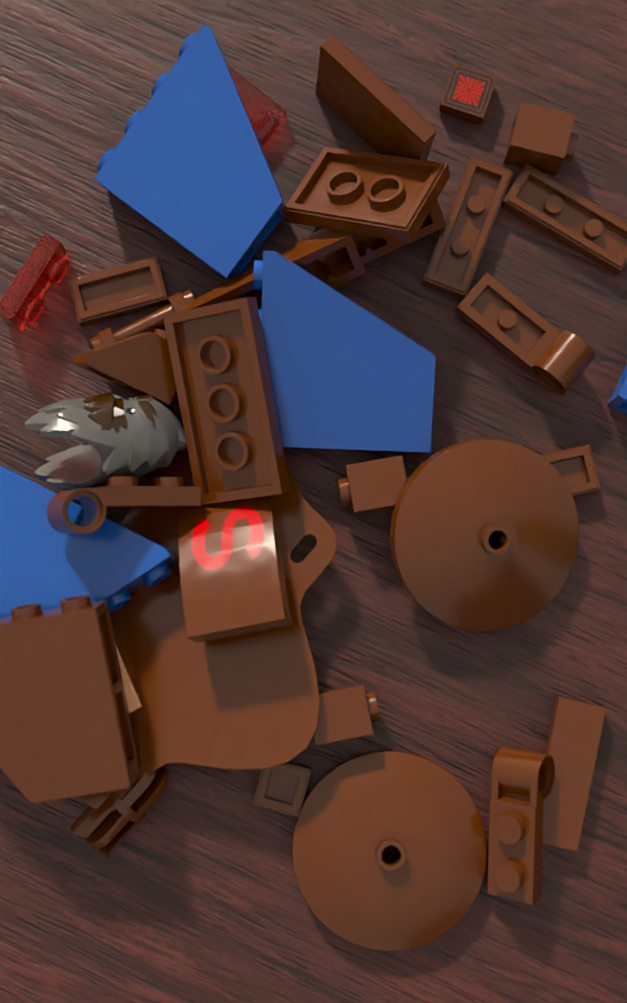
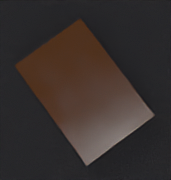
M332 35L320 46L315 94L379 154L427 160L436 129L336 36Z
M325 146L284 207L283 212L287 222L412 243L450 178L448 163Z

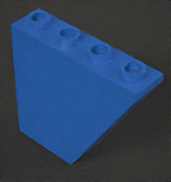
M203 24L197 34L189 35L183 42L179 51V59L170 72L163 73L157 79L152 88V97L143 110L136 111L130 117L125 126V135L117 147L108 150L103 155L98 164V173L94 180L229 281L245 272L285 217L283 209L286 203L221 46L212 29Z
M263 251V260H254L253 288L254 290H262V309H258L282 446L430 453L436 356L277 251Z
M0 465V618L11 616L10 609L27 604L41 603L42 611L60 608V600L79 595H90L91 602L107 600L109 613H112L132 600L129 594L131 591L144 583L147 587H151L167 578L172 573L170 566L179 561L174 551L106 517L101 527L89 534L66 535L57 532L52 528L47 519L48 503L57 493ZM71 501L68 507V515L70 520L76 525L84 517V508L82 505Z

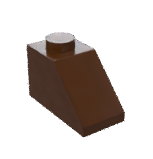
M155 329L154 333L135 334L77 354L73 361V364L137 396L151 395L163 405H170L176 392L166 331L161 329Z

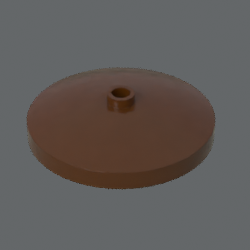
M473 439L455 443L438 451L424 461L403 486L395 503L390 525L391 556L395 570L406 591L422 608L439 620L458 628L473 631L505 629L522 623L539 613L556 597L564 586L574 565L579 543V520L576 504L568 485L560 473L550 462L533 450L516 443L496 439ZM493 532L495 539L489 544L488 539Z
M377 750L353 756L339 763L322 776L305 798L296 820L292 854L295 876L300 891L312 912L327 928L341 938L364 948L381 951H400L416 948L434 941L447 933L463 918L480 890L486 867L487 847L483 823L473 800L464 787L447 770L435 762L413 753L398 750ZM387 846H395L400 850V855L394 856L391 862H386L383 859L382 851Z

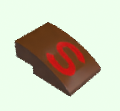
M274 495L203 504L201 506L179 507V568L187 638L199 643L292 625L285 583L288 577Z

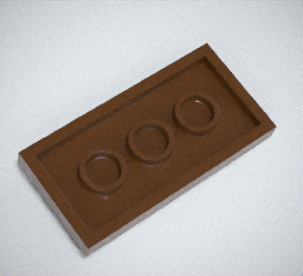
M246 297L163 315L194 486H201V505L279 495L289 492L290 485L256 297Z

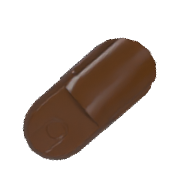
M162 766L156 769L150 777L144 772L122 798L113 791L97 810L88 806L71 825V831L79 838H85L89 845L99 848V851L108 857L145 817L146 811L161 796L168 782L167 769Z

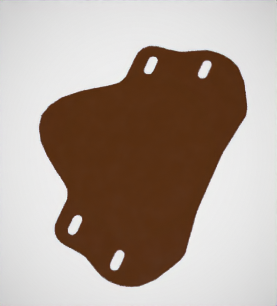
M188 449L177 451L168 467L157 468L146 486H154V478L183 477L184 486H194ZM286 459L290 491L274 495L288 577L285 583L292 625L199 643L188 639L183 612L179 561L170 566L172 573L167 578L151 587H147L145 583L129 593L132 597L130 602L110 613L115 644L143 706L129 713L140 767V774L134 783L144 772L150 777L156 769L168 763H185L239 770L267 769L289 762L308 747L317 729L320 709L318 682L313 657L302 622L300 605L304 593L334 558L337 548V537L329 523L301 495ZM131 507L119 524L174 551L179 558V507ZM306 535L315 536L317 543L313 550L302 562H293L290 557L293 549ZM130 788L115 790L114 792L122 798ZM113 791L78 797L97 810Z

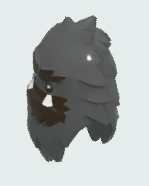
M111 392L86 398L63 399L39 409L37 414L25 421V429L40 431L41 437L70 436L69 438L84 441L78 446L46 458L47 463L34 471L37 478L47 481L50 486L59 489L108 486V477L131 476L139 478L157 468L168 467L178 450L185 451L187 449L182 423L167 407L155 400L151 395L121 398V396Z

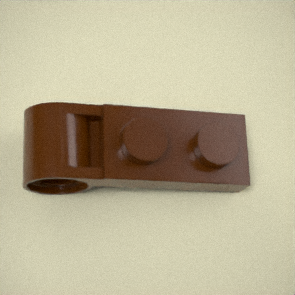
M487 272L456 308L455 312L524 369L560 394L567 392L595 358L593 349L582 338L567 330L562 332L557 330Z
M108 477V486L65 490L54 495L47 506V519L52 528L59 533L66 535L89 534L99 529L106 517V507L201 506V486H184L183 477L154 478V486H138V477ZM74 498L84 508V517L78 525L74 524L68 515L69 504Z
M501 747L496 753L492 766L487 894L534 905L541 899L544 800L550 795L555 779V763L551 755L509 747Z

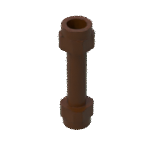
M190 289L169 297V305L115 332L109 327L97 333V336L90 339L93 347L97 348L139 333H154L155 329L165 328L163 315L176 313L179 308L195 300Z

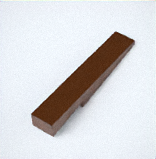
M436 200L413 241L446 227L438 200ZM322 228L279 253L327 285L336 288L366 274L364 264L409 243ZM254 267L178 309V312L246 297H256L258 309H262V290H254L253 288Z

